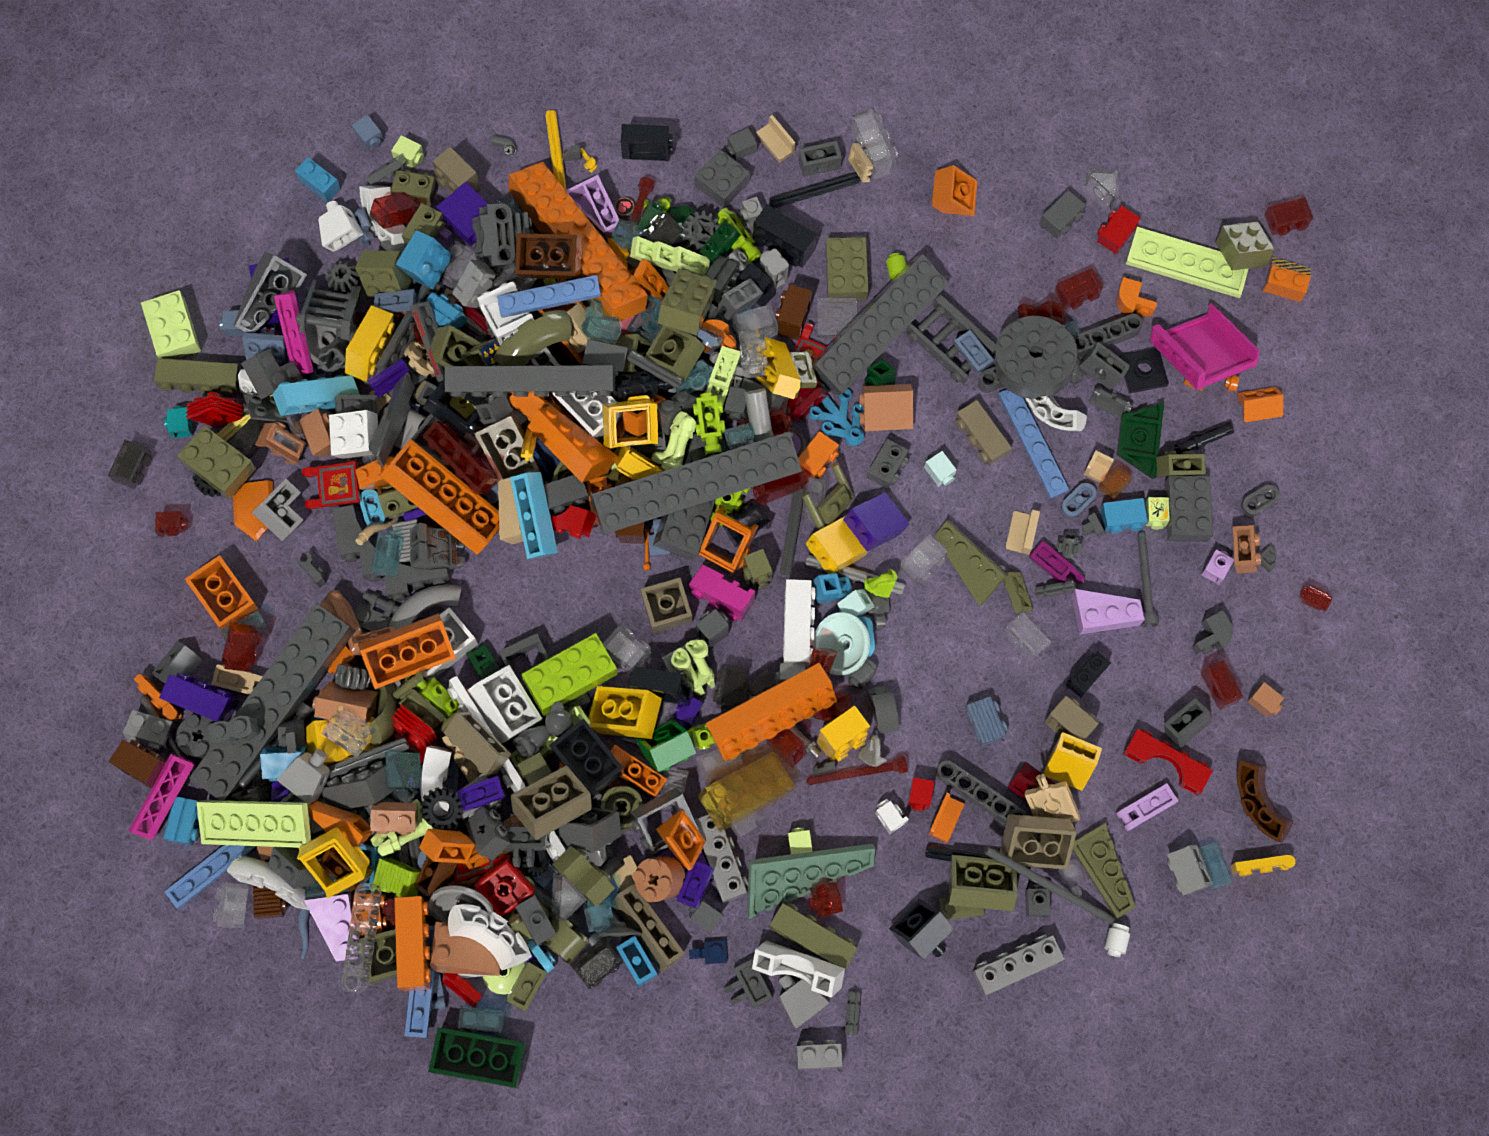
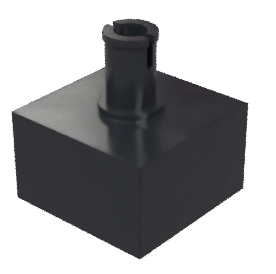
M918 899L889 928L905 948L923 960L931 952L935 957L942 956L946 948L941 942L954 930L939 910L921 899Z

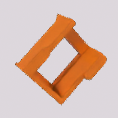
M721 505L715 511L712 523L698 554L733 573L739 567L743 568L744 556L751 553L749 546L759 525L754 524L749 527L725 514L726 508ZM720 523L744 535L733 560L709 547Z

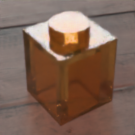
M1116 466L1100 483L1098 489L1114 501L1127 488L1132 478L1125 469H1120Z

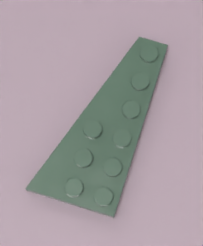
M866 844L749 860L748 918L756 917V913L765 909L770 911L774 909V905L784 901L789 903L817 891L819 886L829 883V885L836 883V879L845 875L852 876L873 867L875 858L874 845Z

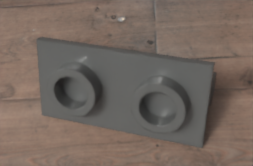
M1099 386L1096 387L1089 401L1090 404L1119 418L1123 414L1129 413L1134 404Z

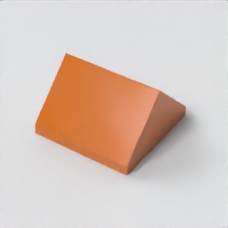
M682 809L656 830L677 860L686 869L691 870L706 841Z

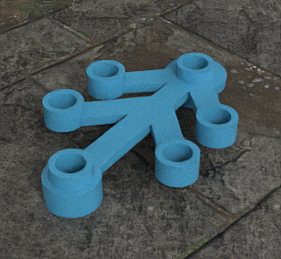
M846 389L844 392L849 397L839 394V410L828 396L822 403L830 413L822 412L817 406H813L808 413L810 419L827 421L821 427V432L824 435L845 438L846 443L850 446H857L863 442L864 433L859 428V413L855 411L858 408L863 412L862 405L855 404L852 407L851 414L853 418L851 425L846 420L848 401L852 397V392L849 389ZM832 423L840 424L843 429L834 428Z

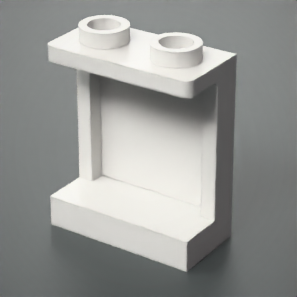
M514 281L504 283L499 288L491 292L487 291L477 298L479 307L499 345L507 337L510 339L519 331L517 327L529 319L534 321L532 314L529 312L505 318L500 316L497 296L518 292Z

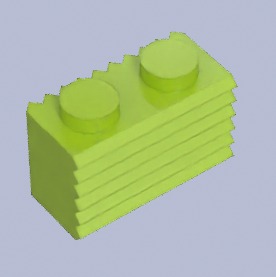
M379 858L372 883L379 886L380 891L396 893L395 897L397 898L418 896L419 890L414 887V883H416L417 876H419L421 870L392 858Z

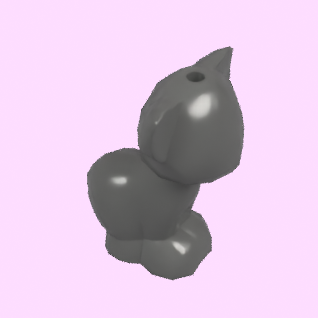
M353 324L349 340L340 339L341 331H338V328H336L337 339L319 351V365L324 371L333 372L343 366L346 358V348L358 329L356 324Z
M555 702L550 707L544 726L525 729L518 737L513 739V743L521 755L532 757L539 752L540 746L545 744L551 735L559 738L574 726L572 717L564 710L561 702Z

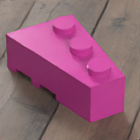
M703 564L689 584L690 593L695 598L700 600L704 598L709 601L708 605L716 610L722 609L726 612L725 615L733 621L737 619L742 621L755 602L754 590L749 589L747 592L741 589L739 582L734 580L732 583L725 579L723 574Z

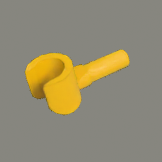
M580 148V153L587 161L583 166L586 169L589 168V172L592 173L597 168L596 161L593 157L590 158L583 148Z

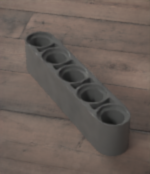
M943 761L939 764L936 770V776L939 781L1005 826L1008 814L1028 816L1023 809L955 763ZM941 768H949L952 775L944 776L941 773ZM959 780H967L969 788H961ZM979 791L984 792L987 795V800H979L976 793ZM996 803L1004 806L1005 811L1003 813L995 810L994 805Z

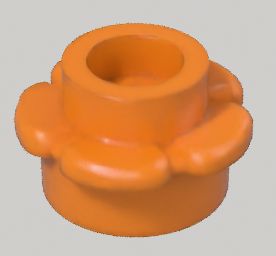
M1232 375L1227 377L1225 387L1228 388V392H1236L1240 376Z

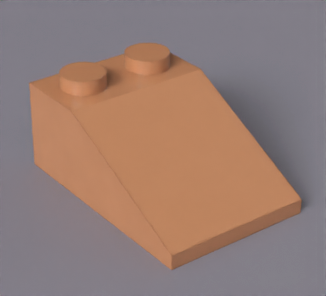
M436 922L430 966L434 972L500 976V966L485 946L467 937L450 936L448 923Z

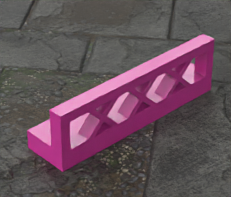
M290 290L275 295L274 299L290 362H295L301 374L312 373L314 370L305 333H299L300 325L296 324L299 308L295 292Z
M170 754L129 828L131 833L150 840L154 839L191 772L194 763L182 755Z

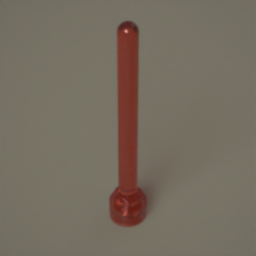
M646 177L640 178L638 184L640 193L623 239L629 245L638 223L644 200H646L647 194L653 191L655 185L653 180Z
M900 756L892 760L891 763L881 764L877 767L868 766L810 776L806 779V783L814 785L888 771L902 774L908 772L905 756Z

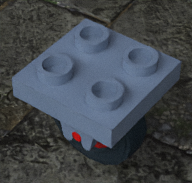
M265 324L255 333L243 334L242 340L246 360L270 349L279 367L289 363L280 325Z

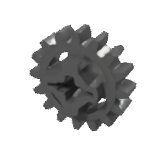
M702 211L700 214L695 212L692 216L689 215L682 224L684 229L681 230V234L685 235L682 241L688 242L686 247L692 246L693 252L700 251L720 226L716 224L718 218L713 220L712 214L710 213L706 216L705 211Z

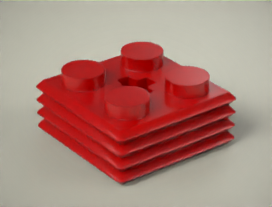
M210 392L203 398L196 397L194 401L186 404L188 406L186 408L188 410L186 412L188 419L216 428L243 418L241 416L243 414L241 412L243 411L242 404L237 403L234 398H222L216 392Z
M400 705L395 715H392L394 721L392 726L395 727V731L402 737L408 735V738L412 741L411 743L420 751L423 748L426 750L427 746L435 744L437 736L433 728L407 707Z
M506 857L478 878L473 886L476 891L487 898L494 912L502 918L515 909L517 905L531 897L535 890L518 867H514L513 861L509 857ZM501 885H507L508 890H506L505 888L501 890Z

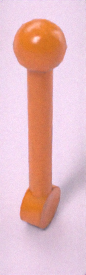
M645 529V563L643 564V569L646 571L651 568L649 564V529Z

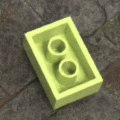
M180 290L141 302L156 355L159 359L176 360L201 351L185 298Z

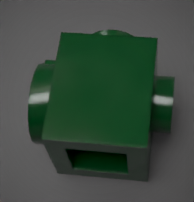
M883 359L879 360L867 368V376L864 379L866 386L895 385L896 369Z

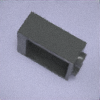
M537 633L499 651L505 666L510 665L512 670L510 660L535 648H538L544 661L549 659ZM528 688L525 689L529 698L532 699L533 697L530 694Z
M677 788L631 811L634 818L631 820V823L636 832L640 831L642 836L639 840L645 850L649 849L653 855L668 846L660 835L653 839L650 838L642 819L674 803L677 812L683 809L698 829L683 794Z

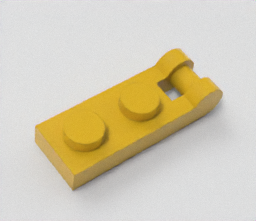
M1291 855L1235 862L1231 865L1232 874L1239 873L1240 877L1252 875V871L1260 870V873L1273 872L1275 867H1279L1281 870H1288L1295 865V858Z

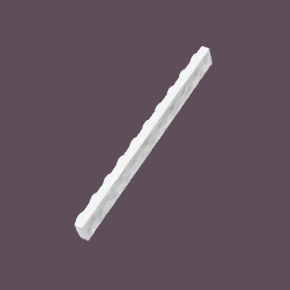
M458 677L450 679L447 690L453 700L456 699L459 703V710L470 712L493 735ZM507 759L500 769L503 774L502 779L507 787L511 786L514 793L526 786L510 760ZM554 831L548 833L547 852L552 859L555 858L557 860L566 850Z

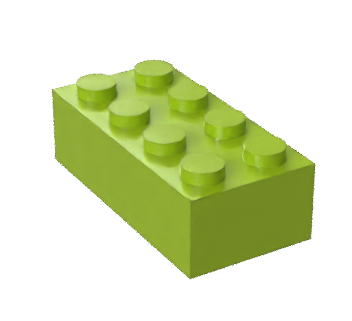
M595 633L524 672L522 679L541 713L545 716L549 713L551 705L555 702H561L564 705L617 675V667Z

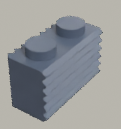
M991 697L981 699L966 706V712L981 747L1006 737V732H1008L1004 720L1000 721L997 714L1000 712L999 706L996 701H992Z

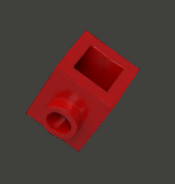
M913 777L907 806L919 812H924L925 809L928 810L931 805L934 781Z

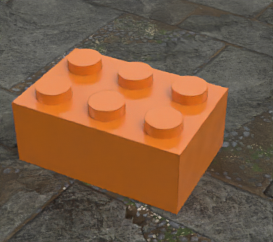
M220 555L185 578V581L224 634L259 610Z

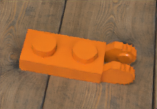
M641 259L633 277L648 293L650 298L661 305L663 297L660 293L666 294L669 287L651 263Z
M138 674L134 678L138 683L136 687L143 694L147 695L148 693L153 698L151 702L158 709L163 708V715L167 719L177 722L183 718L182 712L175 704L159 698L162 691L147 676Z

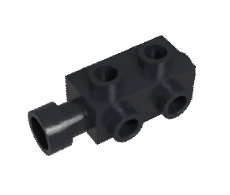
M643 370L637 373L616 376V392L611 393V396L617 398L618 402H626L631 396L647 395L649 398H652L658 394V389L668 390L672 389L673 386L655 377L650 372Z

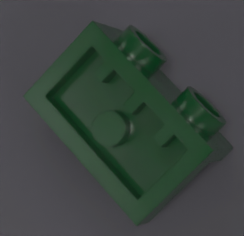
M724 220L699 252L713 263L718 255L724 257L741 234Z

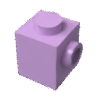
M1215 550L1201 575L1220 585L1234 559L1225 551Z

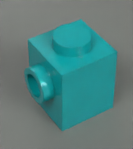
M175 406L173 409H167L164 425L172 439L193 436L192 420L186 417L188 415L186 413L188 411L187 407Z

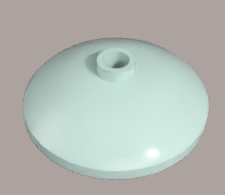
M834 613L826 617L819 624L814 634L813 648L815 658L825 671L834 675H848L857 671L866 661L870 650V637L864 623L858 617L849 613ZM848 641H849V643H850L849 648H847V646H846V644H847Z

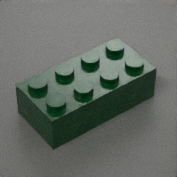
M438 1027L428 1072L518 1089L527 1044Z

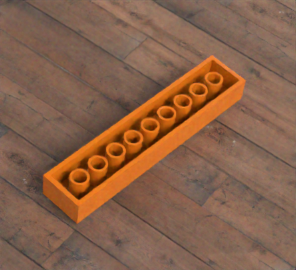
M544 162L509 174L508 192L522 210L528 212V217L531 218V222L541 234H572L582 238L580 278L597 275L601 297L591 300L607 321L613 325L644 312L648 295Z

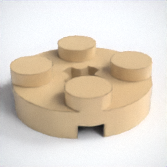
M422 339L411 342L404 351L405 358L408 355L410 359L409 365L423 376L427 377L431 374L432 377H435L436 375Z

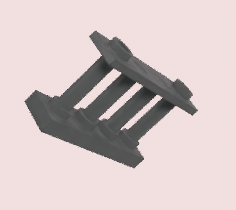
M313 280L311 286H307L306 300L302 312L297 314L296 324L300 325L299 333H304L306 324L338 328V331H341L340 339L349 340L359 308L361 287L353 286L351 293L348 292L347 294L316 290L317 280Z
M940 294L935 299L933 306L935 311L917 328L911 323L907 326V337L913 343L917 342L946 368L955 382L958 383L960 381L964 385L968 378L966 372L971 368V365L966 361L959 368L951 360L960 352L955 345L946 354L936 346L954 329H959L963 334L971 330L991 357L995 355L996 344ZM944 316L949 320V324L930 341L922 333L939 317Z

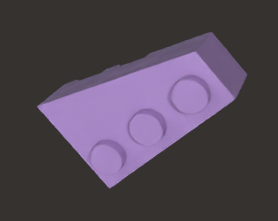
M598 175L566 190L592 225L607 240L626 233Z
M1075 589L1071 595L1079 634L1140 626L1145 620L1139 599Z

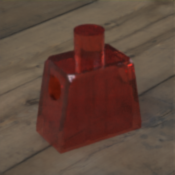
M784 729L777 733L775 737L766 739L768 746L792 769L807 754L804 741L789 729Z

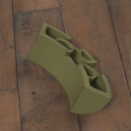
M554 310L542 313L543 317L534 321L529 319L517 327L519 331L510 339L507 337L493 359L501 366H526L542 349L557 342L570 340L572 329L570 317L565 310Z
M370 680L369 689L378 692L377 706L379 711L378 716L364 734L375 747L384 745L395 731V727L392 726L394 722L392 715H395L397 708H400V701L393 696V692L396 690L394 683L375 689L372 680Z

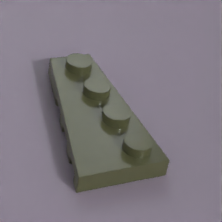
M946 521L934 537L977 604L982 606L1008 575L951 521Z

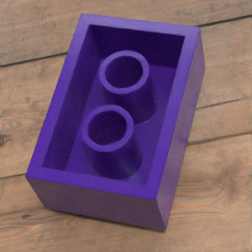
M169 674L159 697L160 699L216 722H229L238 703V700L233 698L234 694L220 689L215 691L213 690L215 686L206 682L197 681L195 683V678L186 674Z

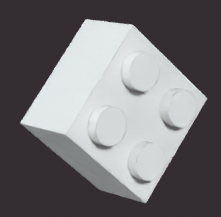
M363 410L329 415L331 456L345 459L373 455L369 445L378 428L377 413Z

